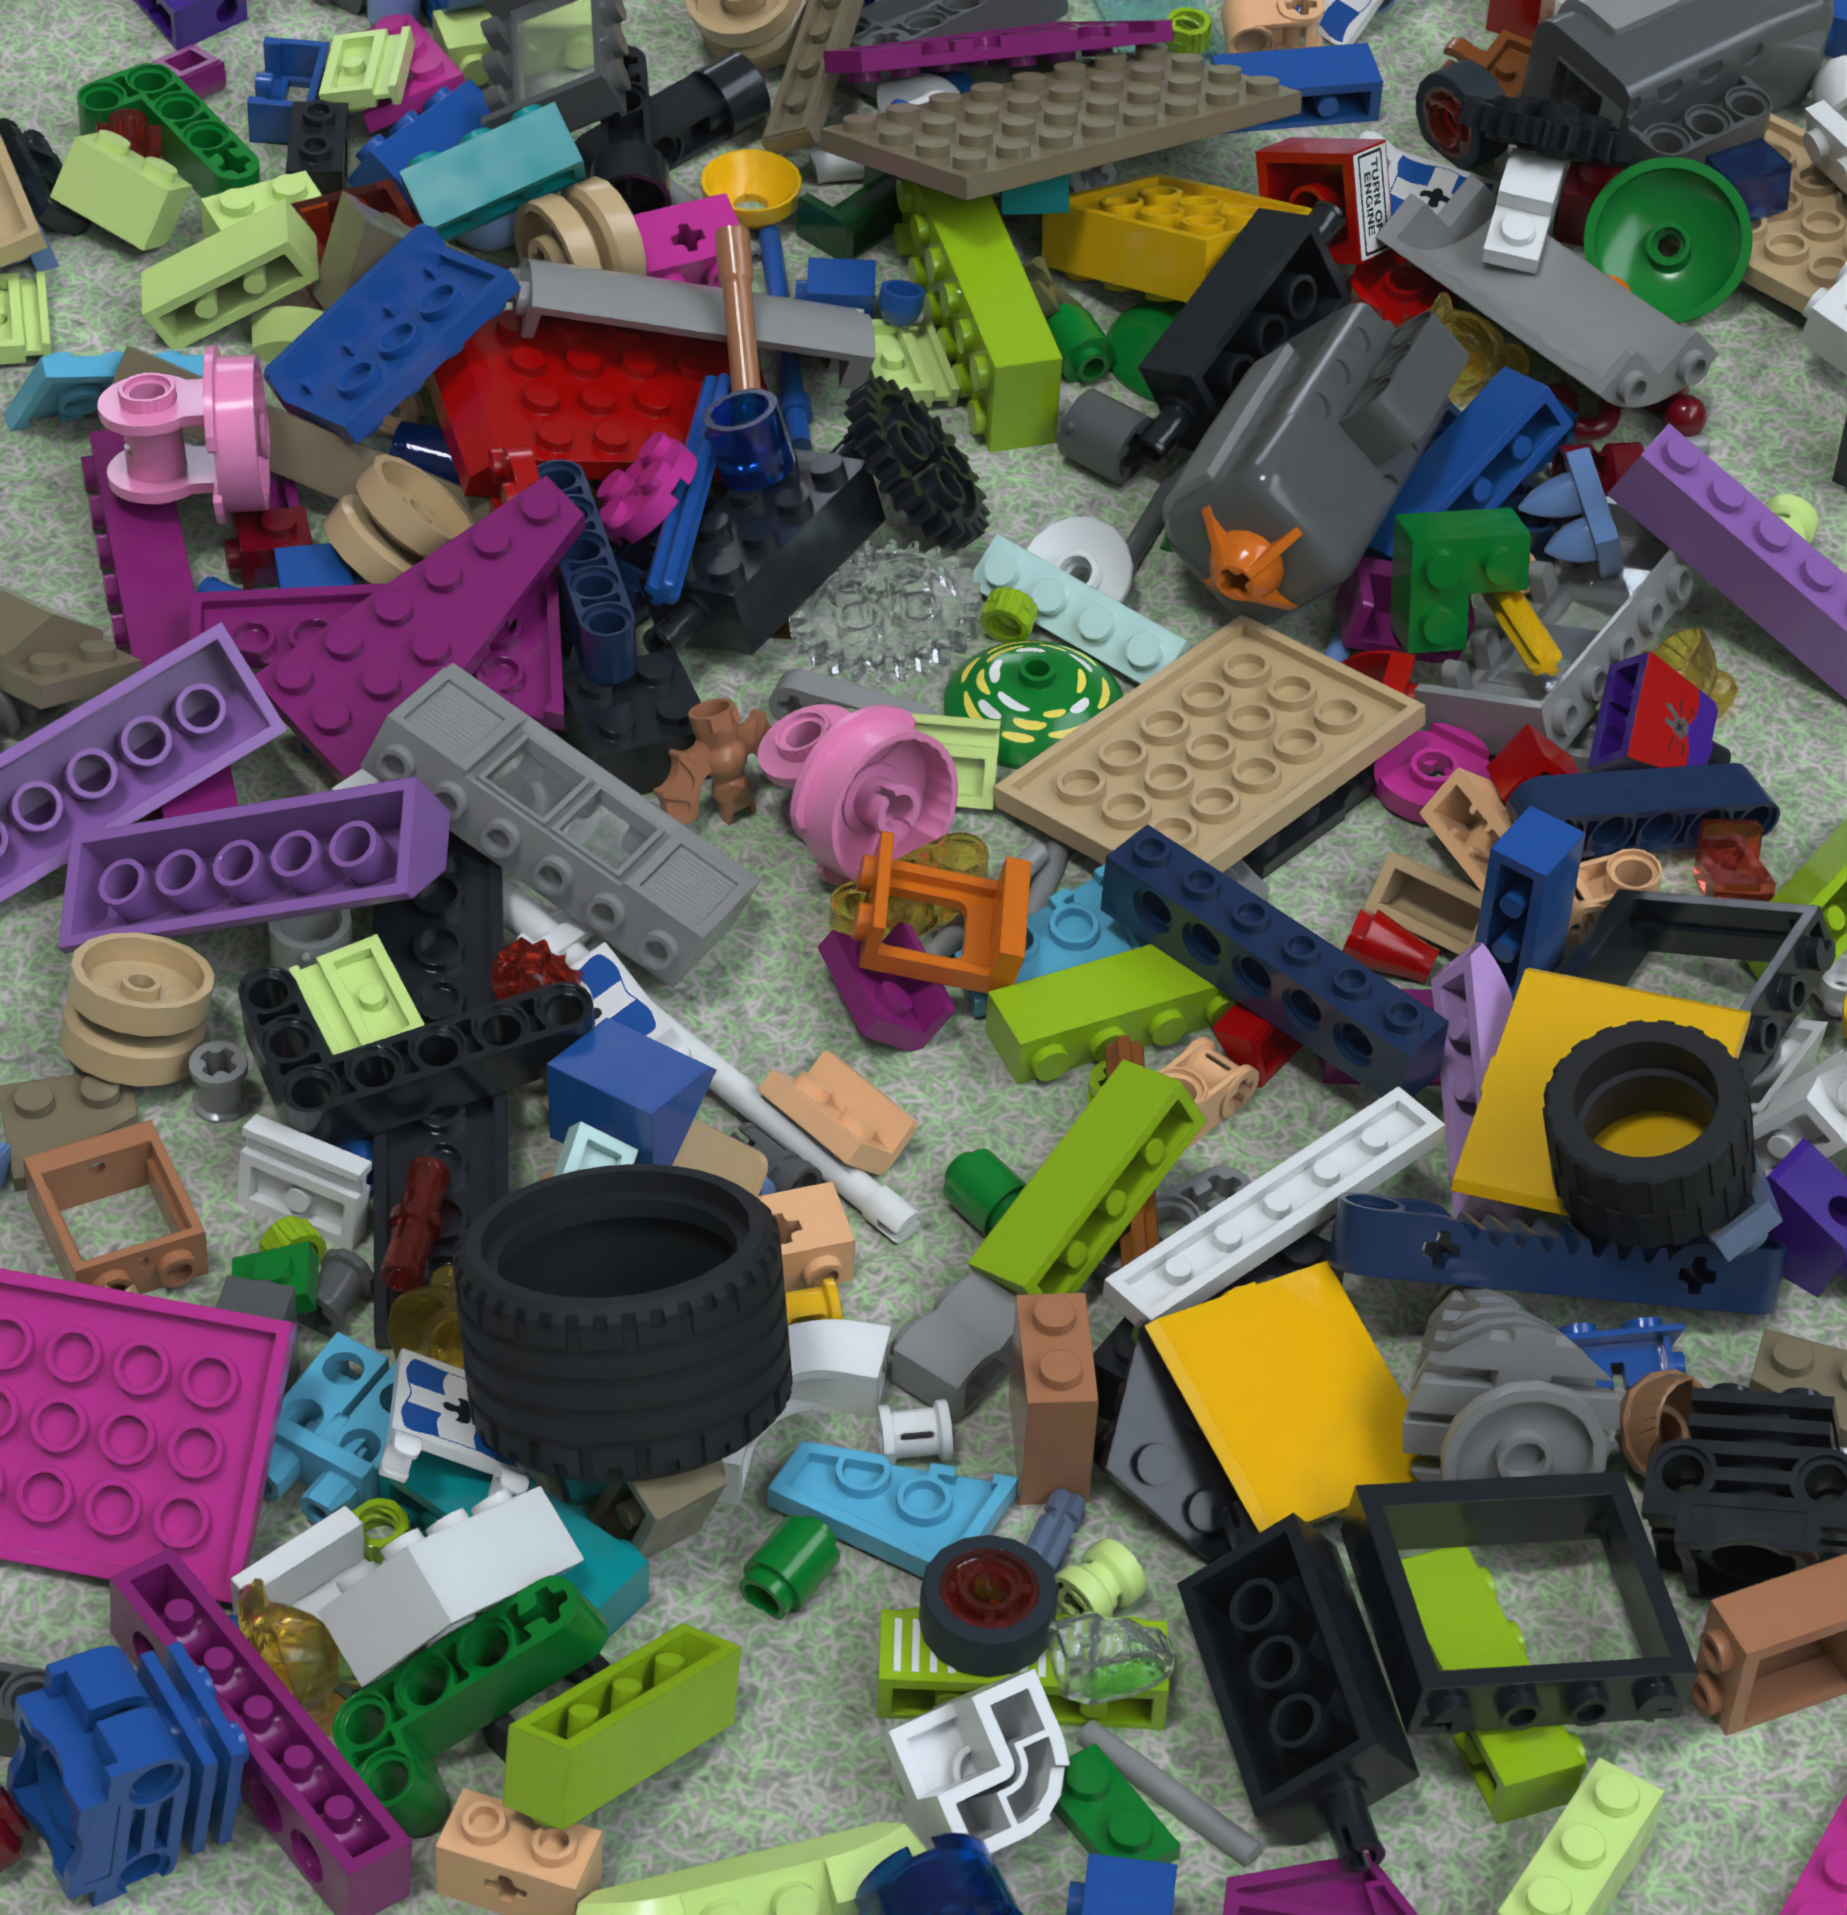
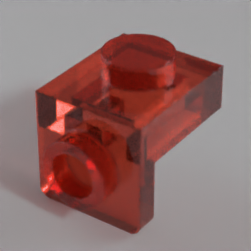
M1705 819L1701 821L1693 876L1706 896L1770 901L1775 896L1776 882L1759 859L1763 827L1759 821Z

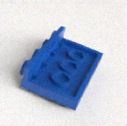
M423 223L418 224L266 366L264 379L288 413L317 424L347 441L358 444L363 438L374 434L381 427L383 419L404 399L415 395L424 385L425 379L445 360L456 356L464 348L466 340L486 321L497 317L505 309L506 302L521 289V286L510 270L451 249L445 245L434 227Z

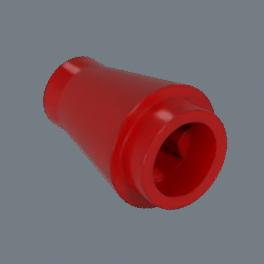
M1360 909L1342 951L1372 971L1409 978L1425 984L1440 949L1428 945L1379 909L1376 914Z

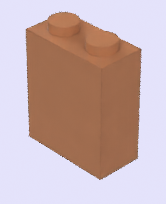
M1086 1293L1016 1295L1009 1406L1016 1474L1019 1477L1018 1493L1020 1505L1046 1504L1051 1492L1058 1488H1065L1071 1493H1079L1084 1497L1086 1503H1089L1098 1393Z

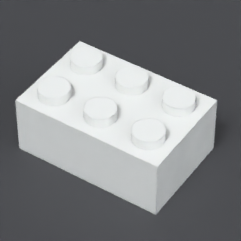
M541 1486L514 1498L508 1488L502 1489L474 1506L470 1510L473 1514L470 1518L464 1508H460L441 1518L426 1529L428 1537L424 1538L419 1528L413 1529L380 1550L385 1560L379 1567H377L374 1561L368 1562L350 1572L336 1583L342 1594L320 1609L318 1614L361 1687L375 1682L533 1582L546 1576H563L585 1560Z

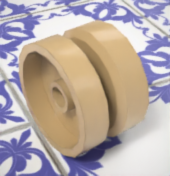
M684 0L690 17L696 28L700 30L702 39L713 55L718 58L729 51L740 52L753 63L758 71H766L788 61L808 0Z
M594 176L563 189L560 196L550 193L518 206L514 217V240L520 263L524 258H532L646 276V256L641 234L629 207L620 193L608 181Z
M382 454L375 456L357 478L356 490L359 495L349 494L343 496L326 516L323 528L335 550L361 577L371 584H383L397 578L473 526L475 522L462 504L427 473L401 458Z
M109 933L88 939L74 950L66 992L69 999L66 1002L59 1039L66 1058L88 1074L108 1082L130 1086H162L186 1079L190 1075L189 1057L205 1041L207 1029L205 1019L208 1017L215 974L208 960L189 946L166 937L145 933Z

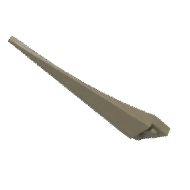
M0 586V688L4 692L39 709H45L101 694L142 669V660L116 649L115 643L103 640L102 630Z

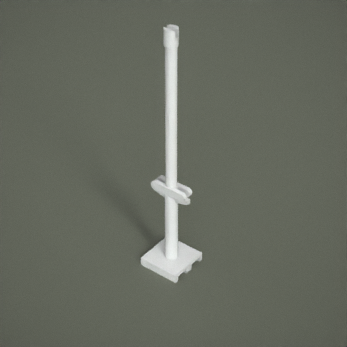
M361 769L333 787L332 790L380 783V781ZM503 878L504 927L518 937L505 953V974L510 976L517 971L515 984L516 988L522 993L543 987L605 942L604 939L563 910L548 914ZM654 1003L667 1022L689 1047L693 1057L717 1069L709 1089L746 1119L757 1125L762 1132L783 1149L794 1151L801 1158L810 1161L820 1169L822 1180L826 1183L833 1181L836 1191L862 1212V1217L898 1245L918 1230L921 1222L917 1218L922 1215L918 1210L888 1186H881L863 1170L845 1164L757 1091L759 1087Z

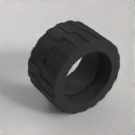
M1658 1020V1022L1630 1021L1625 1025L1607 1027L1597 1031V1034L1589 1039L1581 1040L1554 1067L1553 1076L1546 1083L1543 1094L1545 1107L1542 1109L1553 1185L1557 1197H1560L1563 1201L1566 1212L1572 1219H1577L1583 1224L1585 1230L1595 1236H1603L1610 1239V1242L1626 1246L1630 1244L1641 1246V1248L1684 1244L1697 1236L1707 1235L1717 1229V1225L1725 1219H1730L1739 1209L1742 1199L1748 1196L1753 1185L1752 1174L1756 1172V1151L1748 1081L1744 1080V1069L1738 1059L1732 1057L1728 1052V1048L1718 1039L1708 1037L1704 1034V1031L1692 1026L1685 1027L1677 1025L1673 1021ZM1646 1111L1679 1113L1693 1118L1707 1127L1697 1139L1683 1148L1652 1157H1632L1617 1154L1599 1146L1593 1141L1602 1130L1613 1122L1626 1116Z

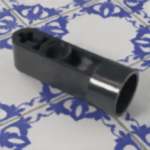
M628 45L629 54L623 57L624 66L631 82V89L625 92L627 116L621 117L619 112H616L613 116L600 120L602 152L593 161L591 178L596 176L608 181L620 193L632 214L635 215L671 206V188L667 160L659 150L654 148L646 56L640 49Z
M729 51L691 72L689 76L650 96L654 148L659 150L666 158L669 171L724 140H729L767 119L771 112L770 96L762 76L753 63L742 53ZM601 124L583 133L574 142L584 162L586 179L591 178L593 161L602 152Z

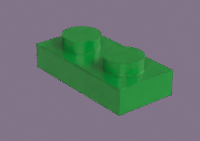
M1096 1743L1069 1757L1070 1766H1065L1061 1796L1055 1804L1053 1811L1088 1853L1171 1863L1179 1858L1180 1843Z

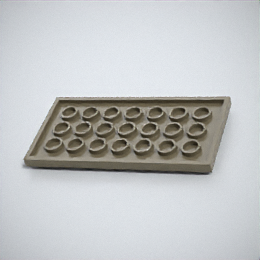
M1163 43L1135 45V51L1125 54L1119 52L1096 54L1095 61L1084 64L1078 62L1058 63L1054 65V71L1044 74L1037 72L1017 73L1013 75V81L1003 84L994 82L976 83L971 86V92L963 94L935 93L929 96V102L918 105L911 103L891 104L886 107L885 113L877 115L863 113L846 115L843 117V123L820 128L821 151L964 200H971L1300 114L1301 91L1279 85V79L1275 77H1251L1241 74L1239 66L1205 63L1204 57L1199 54H1175L1167 51V45Z

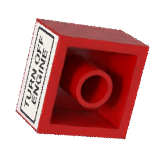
M1290 137L1255 151L1259 196L1312 208L1316 202L1324 200L1336 205L1343 212L1341 218H1346V224L1327 246L1335 264L1361 265L1392 251L1391 248L1375 237L1392 216L1386 139Z

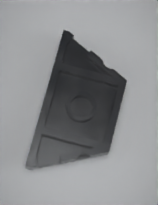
M1142 1319L1133 1327L1130 1339L1134 1341L1125 1381L1119 1384L1114 1405L1115 1423L1112 1432L1106 1437L1099 1469L1194 1554L1204 1561H1210L1231 1551L1227 1535L1219 1521V1514L1225 1506H1228L1232 1510L1235 1521H1240L1233 1505V1501L1239 1500V1497L1146 1332L1144 1325L1150 1323V1321Z

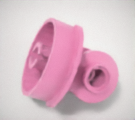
M206 345L203 379L186 380L167 374L142 373L130 376L111 385L100 395L97 407L101 423L107 429L123 435L126 442L124 445L125 450L117 454L107 467L108 484L115 495L130 502L163 505L185 498L191 494L213 493L215 517L220 526L230 524L232 513L268 510L270 501V426L263 376L257 354L221 356L218 345ZM204 426L206 446H192L184 443L182 428Z
M833 704L807 706L786 715L775 723L765 734L759 745L758 762L767 779L778 786L794 788L787 804V819L794 833L804 841L810 854L818 861L816 871L828 883L838 886H856L862 855L864 853L874 855L882 830L894 833L892 859L924 866L937 852L949 831L958 797V780L954 762L943 744L932 736L915 729L916 720L909 711L887 704L872 705L850 713L845 708Z

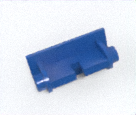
M1640 1317L1624 1322L1621 1325L1622 1329L1597 1331L1596 1324L1588 1322L1569 1324L1557 1329L1581 1348L1612 1379L1611 1367L1621 1366L1624 1390L1631 1388L1647 1373L1673 1369L1686 1373V1362L1681 1351L1672 1352L1671 1348L1685 1331L1684 1323L1663 1325L1660 1317ZM1596 1380L1597 1387L1609 1388L1611 1391L1614 1389L1613 1381Z

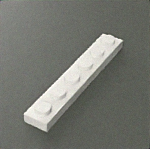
M1399 1086L1104 1279L1103 1298L1134 1325L1142 1319H1148L1152 1322L1158 1318L1203 1303L1335 1215L1339 1195L1344 1193L1366 1194L1443 1143L1446 1124Z

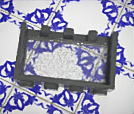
M482 0L492 17L481 21V29L493 49L492 52L482 55V63L495 85L483 90L485 103L491 112L481 117L483 127H487L490 130L510 122L511 117L524 107L533 104H540L544 107L552 102H555L569 132L611 117L616 112H619L621 117L627 116L625 92L631 89V82L623 57L629 54V48L621 27V22L627 20L622 0Z

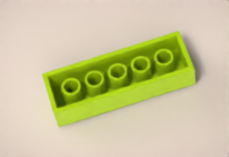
M903 178L897 179L896 195L899 209L902 212V222L895 223L894 225L896 251L900 257L908 256L909 258L908 274L910 282L918 284L926 291L923 306L924 317H930L934 326L938 328L937 335L948 361H951L953 364L952 371L960 388L958 398L966 397L968 400L967 416L972 434H982L989 453L1056 443L1063 358L992 195L964 200Z

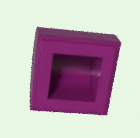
M194 44L152 61V63L162 64L170 68L200 99L222 91L226 87L227 78L224 61Z

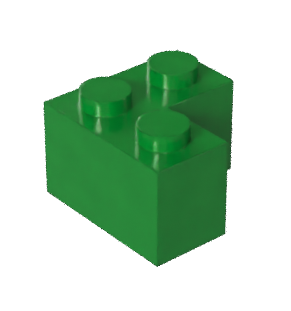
M1511 507L1395 514L1389 626L1407 653L1466 650L1469 594L1528 590L1531 533Z

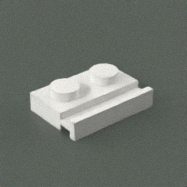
M255 1114L242 1127V1136L246 1137V1146L240 1151L236 1203L276 1220L290 1215L307 1218L324 1240L352 1251L366 1233L370 1185L366 1184V1177L372 1170V1161Z

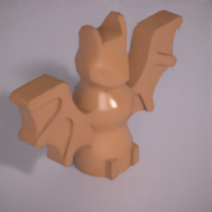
M712 699L695 705L688 712L696 742L687 750H669V756L671 757L670 773L660 787L654 788L653 794L659 799L660 809L685 826L695 821L699 816L700 791L705 778L709 775L713 780L711 785L712 797L717 802L719 815L727 825H731L733 823V814L746 808L750 813L756 812L755 802L751 793L750 778L744 772V768L748 762L747 755L753 753L758 758L759 745L772 726L766 719V713L756 709H752L749 717L744 722L738 724L741 721L738 708L730 699Z

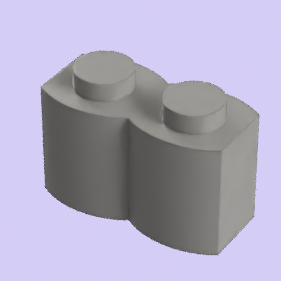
M978 1272L967 1276L958 1284L950 1283L937 1297L932 1312L924 1315L917 1322H907L894 1337L890 1348V1354L893 1357L891 1381L932 1407L935 1400L946 1399L951 1419L955 1421L963 1419L993 1390L997 1382L1002 1381L1010 1373L1016 1295Z

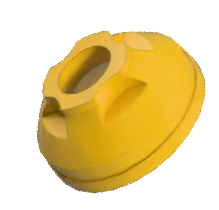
M759 149L734 150L721 154L705 166L701 174L702 198L726 193L739 224L748 229L755 230L777 224L796 209L797 199L801 194L802 178L796 166L781 155ZM755 201L763 204L766 208L742 209L736 206L741 202Z

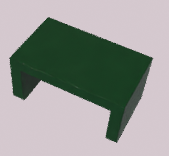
M864 165L863 187L833 207L810 193H805L797 199L796 236L833 258H857L893 234L895 223L902 222V212L899 209L896 195V182L900 177Z

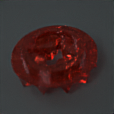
M520 937L510 946L504 947L494 958L491 966V983L495 995L500 1001L542 987L541 981L533 978L536 973L542 976L543 984L546 986L564 981L580 985L584 972L570 969L565 963L567 952L555 955L551 952L545 939L531 944L525 938Z

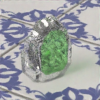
M1089 1611L1049 1622L1047 1640L1052 1670L1063 1699L1095 1705L1129 1698L1160 1684L1171 1675L1175 1666L1176 1654L1172 1642L1159 1628L1142 1626L1126 1617L1103 1618L1097 1612Z

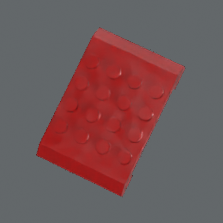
M505 310L494 319L486 321L466 340L464 348L456 356L445 360L425 381L464 496H499L498 484L494 485L490 476L488 464L489 449L529 445L537 466L550 460L563 459L573 461L582 467L588 480H605L609 474L617 469L625 472L638 459V453L644 443L659 431L665 433L670 439H677L685 445L703 379L707 375L718 377L721 372L730 376L728 346L725 342L541 315L534 338L530 339L521 337L522 316L513 315L512 310ZM759 369L761 395L766 406L769 449H772L774 446H791ZM731 411L711 482H738L762 458V456L741 458L734 454Z

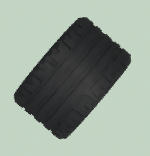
M624 1164L577 1170L532 1183L510 1193L483 1212L462 1234V1238L457 1242L453 1255V1275L457 1294L456 1301L472 1424L475 1425L479 1436L485 1439L492 1449L525 1468L545 1475L587 1482L642 1481L692 1471L717 1462L739 1451L755 1440L776 1421V1418L786 1408V1402L790 1400L793 1378L778 1222L766 1204L734 1182L701 1170L658 1164Z

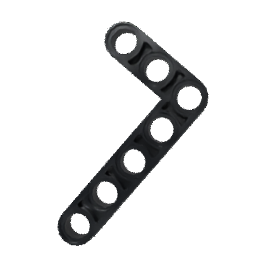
M276 966L258 967L248 972L241 979L238 987L245 1037L282 1124L336 1147L546 1078L547 1063L595 1027L594 1004L591 994L586 988L577 983L564 981L552 983L329 1056L298 983L289 971Z

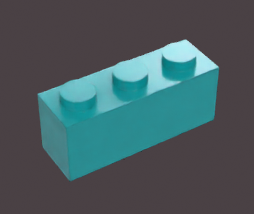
M555 102L544 107L540 104L524 107L511 117L510 122L492 130L487 127L473 130L463 136L459 141V145L441 153H438V151H428L413 158L408 163V168L399 171L404 191L420 224L423 223L434 227L441 239L449 242L517 211L518 206L550 193L555 194L573 184L586 180L583 159Z

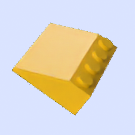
M1157 172L1070 193L1069 213L1042 214V257L1046 259L1047 267L1064 271L1065 278L1069 280L1090 281L1095 279L1105 282L1104 287L1108 290H1138L1145 292V298L1150 301L1169 302L1177 300L1187 303L1258 208L1309 215L1312 208Z

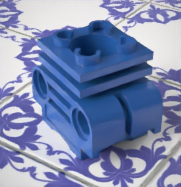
M181 1641L167 1645L164 1668L154 1650L140 1654L138 1671L136 1672L125 1651L117 1646L109 1645L61 1659L46 1665L44 1688L16 1697L13 1721L19 1730V1743L13 1758L8 1764L6 1788L21 1816L30 1821L46 1840L52 1858V1872L68 1900L87 1894L94 1908L127 1893L125 1886L157 1872L162 1877L170 1874L178 1861L181 1839L191 1855L205 1851L208 1829L217 1845L232 1840L236 1809L242 1804L240 1785L244 1763H247L249 1760L248 1743L239 1724L234 1720L228 1722L215 1701V1687L209 1672L202 1665L195 1667Z

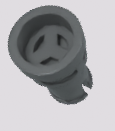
M747 1122L738 1127L740 1132L750 1139L748 1143L734 1132L730 1135L765 1155L768 1161L766 1176L774 1183L776 1187L775 1193L821 1184L822 1173L820 1169L810 1161L801 1158L794 1151L786 1152L766 1136L754 1123Z

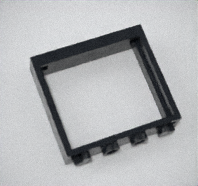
M1618 889L1559 974L1625 987L1649 951L1768 962L1769 965L1739 1008V1010L1751 1012L1749 1027L1738 1058L1739 1063L1744 1069V1080L1748 1081L1750 1090L1751 1084L1769 1057L1776 1052L1780 1040L1792 1024L1793 1019L1796 1018L1798 1013L1803 1011L1813 990L1825 972L1832 967L1836 957L1835 941L1830 938L1820 906Z
M1623 1471L1355 1485L1340 1532L1406 1735L1448 1733L1449 1736L1463 1731L1494 1729L1522 1731L1540 1726L1574 1724L1580 1727H1588L1603 1722L1634 1720L1654 1722L1655 1719L1680 1718L1697 1677L1698 1670ZM1601 1540L1644 1658L1438 1671L1398 1550Z

